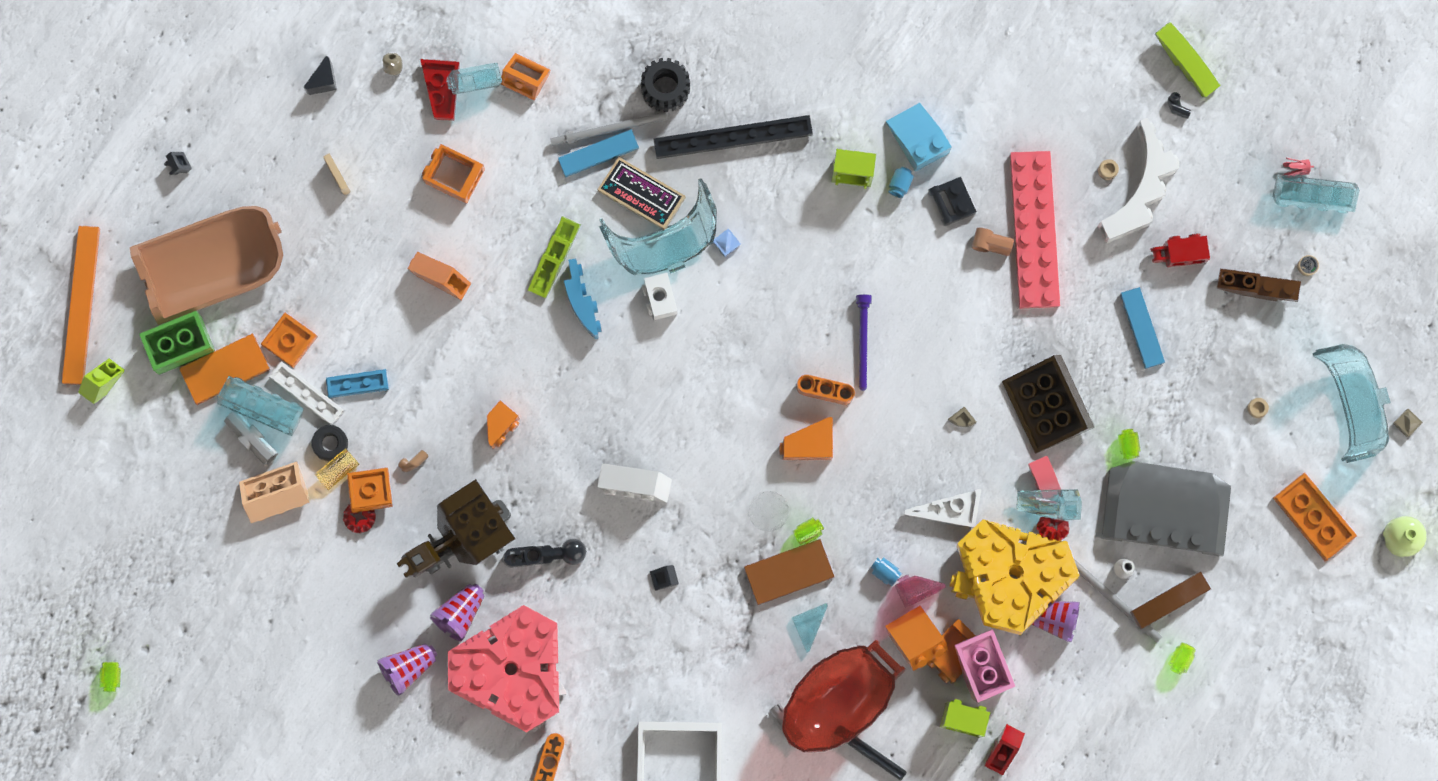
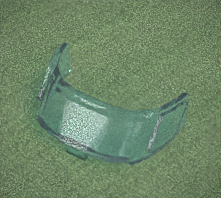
M700 178L698 179L697 200L686 217L668 226L665 230L661 229L645 236L628 238L612 232L605 224L603 218L599 219L601 223L599 228L611 254L629 273L633 275L654 274L669 270L671 274L686 268L685 262L699 255L713 243L716 234L717 208L707 184Z
M1340 344L1316 350V352L1312 353L1313 357L1322 361L1332 374L1347 421L1349 448L1341 458L1342 462L1350 463L1376 456L1385 449L1389 442L1388 423L1384 405L1391 403L1387 388L1379 389L1367 356L1360 349L1351 345Z

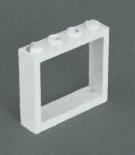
M639 722L637 781H644L645 731L715 732L714 781H721L722 723Z

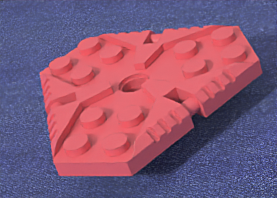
M525 605L519 607L490 625V629L485 632L480 631L448 651V690L482 709L486 708L492 711L491 714L526 733L559 713V672L556 671V664H558V623ZM495 635L498 641L491 645L488 639ZM541 664H548V672H541ZM507 665H516L517 671L514 675L506 673ZM492 694L499 697L496 704L489 701Z

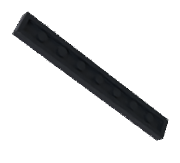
M810 115L658 137L653 138L656 159L809 137L813 136Z

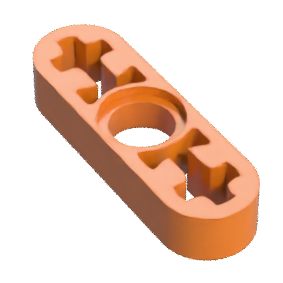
M553 733L547 737L534 781L543 779L544 774H540L541 769L545 772H553L552 777L547 775L546 781H554L565 745V740L560 734ZM555 737H558V741L561 742V745L556 746L554 751L559 752L558 757L551 753L546 754L547 749L551 751L552 744H550V740H554ZM546 757L554 758L555 766L552 769L544 767L543 761Z

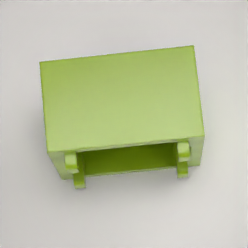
M836 149L831 182H834L835 185L841 183L864 186V189L871 187L876 154Z
M958 699L945 703L940 723L941 728L978 738L985 737L990 712L986 711V707L972 708L961 705L962 701Z

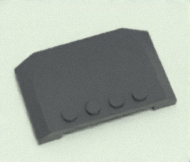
M1135 461L1109 469L1101 539L1121 542L1130 541L1223 557L1231 485L1213 473Z

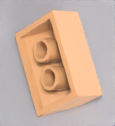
M297 461L239 482L242 505L251 523L262 521L268 517L282 514L290 509L302 507L310 503L307 488Z

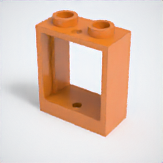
M440 144L439 148H435L432 153L430 165L425 166L422 172V179L425 184L467 204L485 171L484 165ZM445 156L472 168L460 192L433 180Z

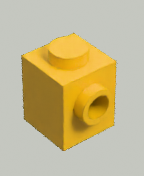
M958 571L956 575H952L949 587H952L951 592L956 594L955 597L967 600L968 597L974 598L971 590L973 582H968L966 573Z

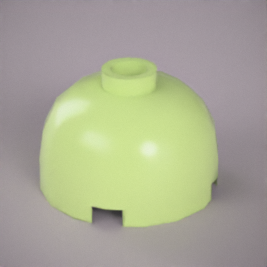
M1401 516L1393 519L1386 525L1383 532L1386 548L1392 554L1399 557H1409L1417 554L1424 547L1427 540L1423 524L1413 517Z

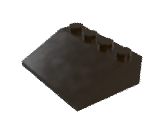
M1053 355L1002 381L1035 454L1095 428L1061 355Z

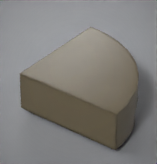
M965 407L948 419L958 427H969L977 423Z

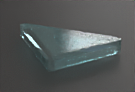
M827 603L792 617L806 653L811 649L828 607Z

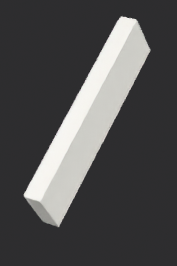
M282 361L269 375L270 379L329 425H334L343 414L344 410Z

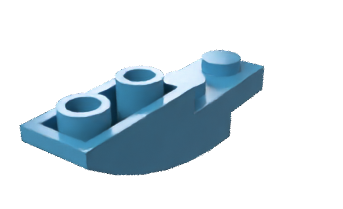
M570 259L568 261L572 279L564 280L568 299L582 326L594 339H598V333L602 332L600 320L596 321L594 314L598 313L597 303L592 301L591 296L583 297V295H587L585 283L580 281V276H583L582 265L577 264L576 259Z

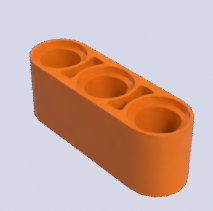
M802 375L797 381V391L801 395L847 405L852 402L855 395L854 388L846 383L812 375ZM808 381L811 383V388L805 390L801 387L800 383ZM827 385L830 387L831 392L823 394L820 391V387ZM847 390L850 392L851 397L843 399L840 396V392Z

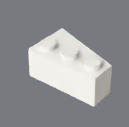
M602 463L597 487L604 490L606 495L615 496L618 493L626 498L634 499V497H639L645 501L654 500L667 503L672 479L658 471Z

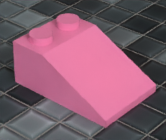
M993 629L955 645L964 680L972 699L979 703L1015 687Z

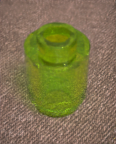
M1133 429L1122 430V434L1118 435L1120 454L1123 455V459L1140 457L1139 452H1141L1138 432H1134Z
M812 517L796 526V529L792 532L801 545L822 536L824 527L819 519L815 520Z
M1181 642L1168 662L1171 666L1170 670L1179 675L1187 673L1196 656L1194 654L1196 649Z
M102 662L99 673V688H103V692H116V688H120L121 681L119 662Z

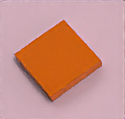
M285 312L262 341L261 345L294 368L318 336Z
M388 467L347 473L352 513L393 507Z

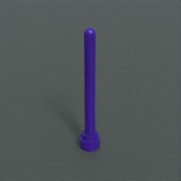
M860 294L856 295V304L860 308L859 389L865 391L867 389L868 308L872 304V295Z

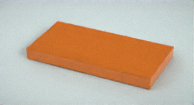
M253 333L179 368L196 405L271 370Z
M1306 473L1300 475L1273 497L1275 502L1324 561H1327L1357 537L1355 532Z

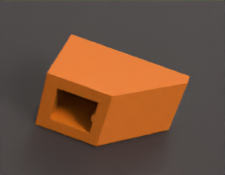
M501 400L487 415L488 442L492 449L496 446L500 447L506 440V434L509 431L513 432L520 424L518 422L520 420L519 416Z

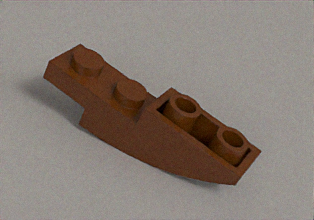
M1220 268L1217 289L1270 301L1298 302L1301 281L1260 276L1261 274Z

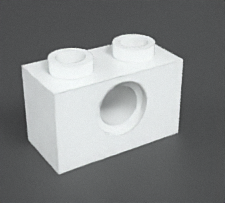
M668 273L644 278L645 284L641 286L644 297L648 296L650 303L646 304L649 316L653 315L654 320L678 315ZM656 293H662L665 297L662 301H656L653 296Z

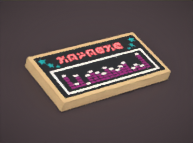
M618 157L597 189L598 192L663 230L667 228L686 199V196L620 157Z

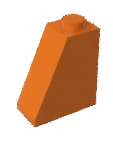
M420 252L415 254L407 268L418 278L460 300L463 299L471 285V282L455 268Z
M827 417L785 436L783 443H779V454L783 455V460H832L833 418Z

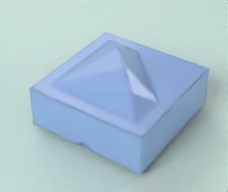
M729 229L713 240V243L724 257L741 245Z

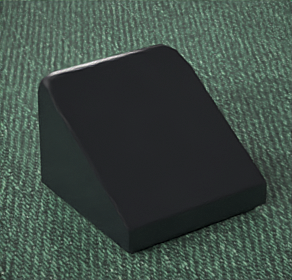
M674 565L650 571L655 591L679 584Z

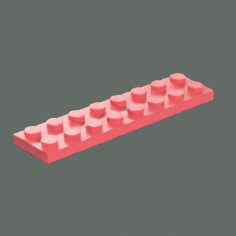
M1050 151L1011 152L1010 165L1019 309L1060 307Z

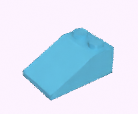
M921 103L886 121L915 172L950 153L952 146L941 128Z

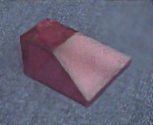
M909 575L899 578V583L895 585L905 608L946 588L944 583L919 576L909 577Z

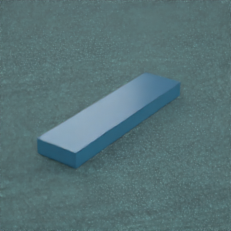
M631 129L561 156L558 160L565 177L635 151L639 149V146Z
M1140 287L1121 292L1120 296L1144 368L1147 369L1164 364L1165 360Z

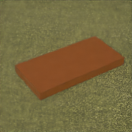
M821 539L744 566L757 605L834 578Z

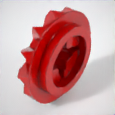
M348 504L345 511H343L344 524L354 533L367 532L373 527L376 520L375 510L362 511V515L367 520L360 519L359 522H356V518L351 515L359 513H352L351 504Z
M1047 513L1045 517H1040L1037 522L1038 533L1042 537H1047L1048 540L1060 541L1069 534V522L1065 521L1063 516L1057 517L1056 513L1053 516ZM1050 523L1054 526H1057V529H1054L1053 526H1050Z

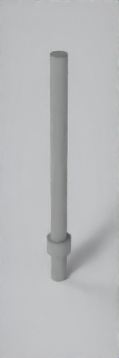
M666 112L580 132L573 133L571 131L565 133V135L550 138L552 146L563 143L572 144L576 143V140L667 120Z
M1074 559L1079 574L1136 624L1130 613L1132 609ZM1151 624L1140 630L1142 633L1145 632L1156 643L1162 638L1151 627Z

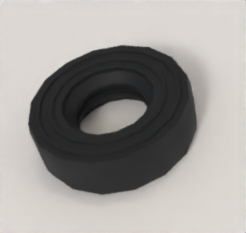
M325 425L314 433L311 446L313 452L320 459L335 461L346 453L348 438L341 428L334 425ZM325 437H336L338 443L334 450L327 451L323 448L322 441Z

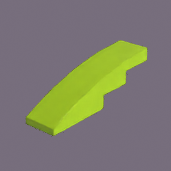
M1171 22L1155 33V36L1174 65L1180 67L1187 80L1193 82L1202 97L1206 98L1221 86L1199 54Z
M564 216L561 217L555 234L552 235L548 247L542 255L528 291L547 298L581 224Z

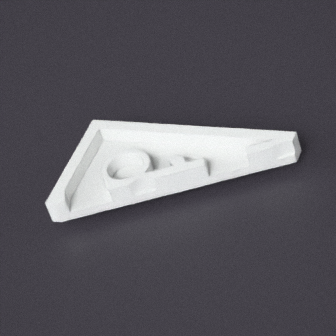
M981 489L905 510L904 515L974 528Z

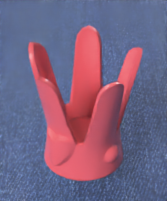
M1286 157L1288 160L1297 162L1283 163L1284 167L1298 169L1285 173L1284 177L1288 178L1297 175H1309L1311 168H1314V166H1311L1309 159L1296 160Z

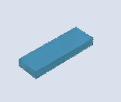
M386 369L326 377L328 398L389 390Z

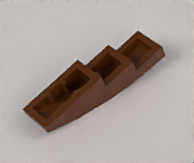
M1199 572L1135 608L1130 613L1141 630L1206 593L1211 588L1202 572Z

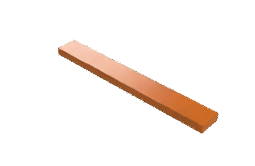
M78 227L62 376L63 384L81 385L85 376L100 237L99 227Z

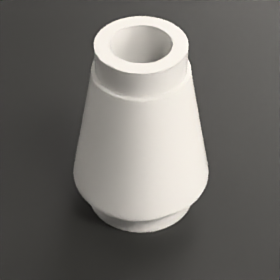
M1128 559L1118 560L1114 565L1115 574L1121 579L1130 578L1134 573V563ZM1125 564L1128 565L1129 571L1124 568Z

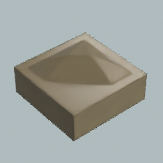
M1406 409L1393 422L1406 437H1409L1423 423L1409 409Z

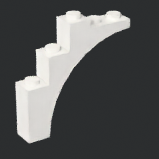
M1148 118L1140 120L1137 125L1144 154L1143 171L1139 185L1133 197L1124 207L1114 215L1102 220L1098 225L1106 244L1148 227L1153 222V214L1146 206L1162 200L1166 195L1165 184L1159 179L1172 175L1179 169L1180 162L1178 157L1173 155L1171 150L1163 152V143L1157 139L1155 126L1152 122H1149Z

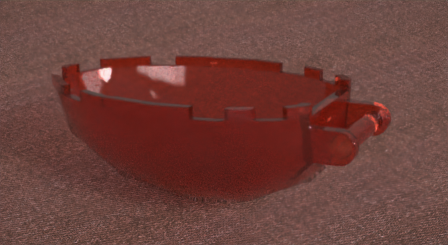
M878 640L872 642L868 647L857 645V647L844 648L827 658L825 657L815 664L795 686L784 708L782 731L788 744L804 753L826 752L849 743L869 729L884 712L895 689V680L904 673L906 668L900 666L879 645L880 642ZM872 651H874L894 671L893 674H891L879 662V660L871 653Z

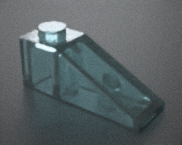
M1078 489L1017 491L1016 509L1018 511L1057 520H1081L1082 501Z

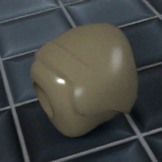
M397 53L384 55L382 59L383 71L390 75H399L403 68L401 57Z

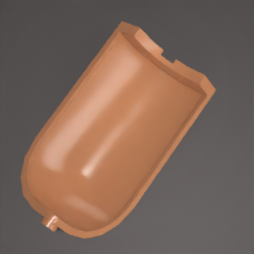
M243 206L231 209L129 247L131 258L141 281L144 279L146 281L144 282L147 289L145 293L150 310L158 325L256 289L273 278L280 269L283 259V250L279 237L282 230L278 221H273L267 209L258 206Z

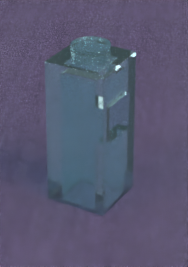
M498 63L452 70L447 77V85L449 89H452L453 95L498 87L502 82Z

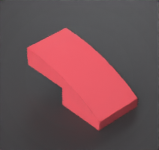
M1048 456L1028 464L1043 502L1062 495Z

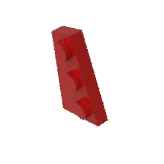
M420 59L434 119L454 121L460 63L456 61Z

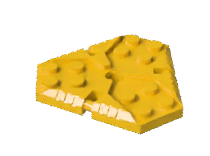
M984 519L967 533L956 546L968 582H973L971 590L983 625L1018 635L1023 634L1047 610L1048 604L1050 602L1053 604L1080 576L1067 541L1048 540L1047 537H1042L1040 534H1034L1033 532L1024 533L1021 532V529H1015L1003 524L1000 525L999 523ZM1019 540L1026 541L1025 545L1018 543ZM1010 574L1015 575L1018 579L1012 578ZM985 578L986 581L981 582L980 579ZM1038 593H1041L1044 597L1041 598Z

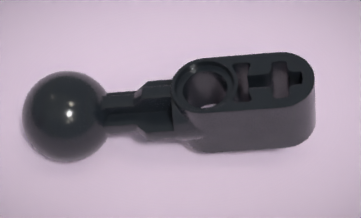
M569 539L561 547L552 548L550 545L510 548L504 553L503 562L510 568L548 564L558 559H563L568 564L576 565L585 559L586 547L578 539ZM530 550L538 553L537 561H530L528 559L527 553ZM520 551H524L523 560L525 563H521L522 558L516 559L514 563H511V560H507L511 552L514 556H520Z

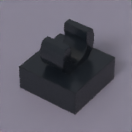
M170 152L166 155L167 161L164 165L171 166L172 168L169 175L187 173L192 169L184 152Z

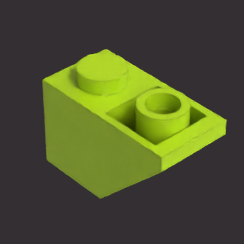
M108 358L83 377L78 393L95 404L108 394L125 369Z

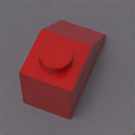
M1006 724L985 763V767L1004 775L1019 751L1025 733Z

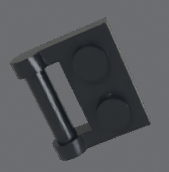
M961 177L928 189L930 196H933L943 218L941 221L944 226L972 216L977 212ZM941 192H945L955 215L950 216L940 194Z

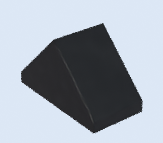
M325 56L303 88L307 94L313 95L337 90L333 65L328 56Z

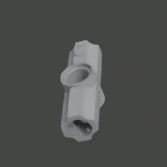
M238 410L231 412L226 417L224 422L238 436V440L249 451L251 450L265 466L276 458L278 453L264 439L263 434L253 424L251 425Z

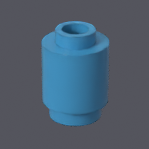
M905 167L896 169L888 186L890 188L888 192L895 197L903 198L907 194L914 178L911 174L912 171Z
M884 557L881 560L877 558L871 566L873 569L872 574L886 585L893 586L902 574L898 571V567Z

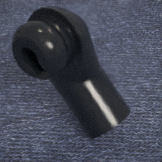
M1171 93L1167 101L1171 112L1188 119L1192 110L1181 106V96L1179 93Z

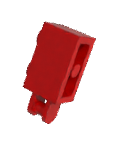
M1199 233L1191 234L1188 238L1172 236L1163 244L1164 246L1150 249L1154 257L1152 263L1166 262L1167 267L1203 264L1210 260L1207 235L1200 236ZM1161 252H1165V257H1162Z

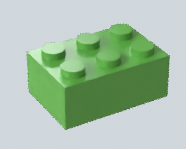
M197 311L139 334L153 371L158 375L215 351L202 316Z

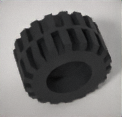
M659 58V62L652 61L651 66L647 65L645 72H642L641 93L645 102H648L651 108L654 106L657 111H660V109H664V112H668V109L675 111L677 106L682 107L683 102L687 101L688 94H690L689 73L685 71L683 64L679 65V61L671 62V58L663 61V58ZM670 77L676 81L677 87L670 93H661L654 88V83L659 78Z

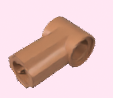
M976 228L972 249L980 252L990 251L1010 256L1014 239L994 234L993 231L986 228Z

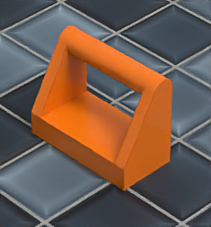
M515 53L502 70L499 84L535 101L551 70ZM515 63L524 65L542 75L537 81L514 70Z

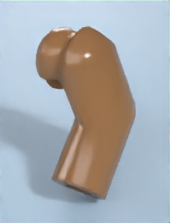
M421 450L410 461L403 458L398 463V466L403 472H409L419 467L428 458V454Z

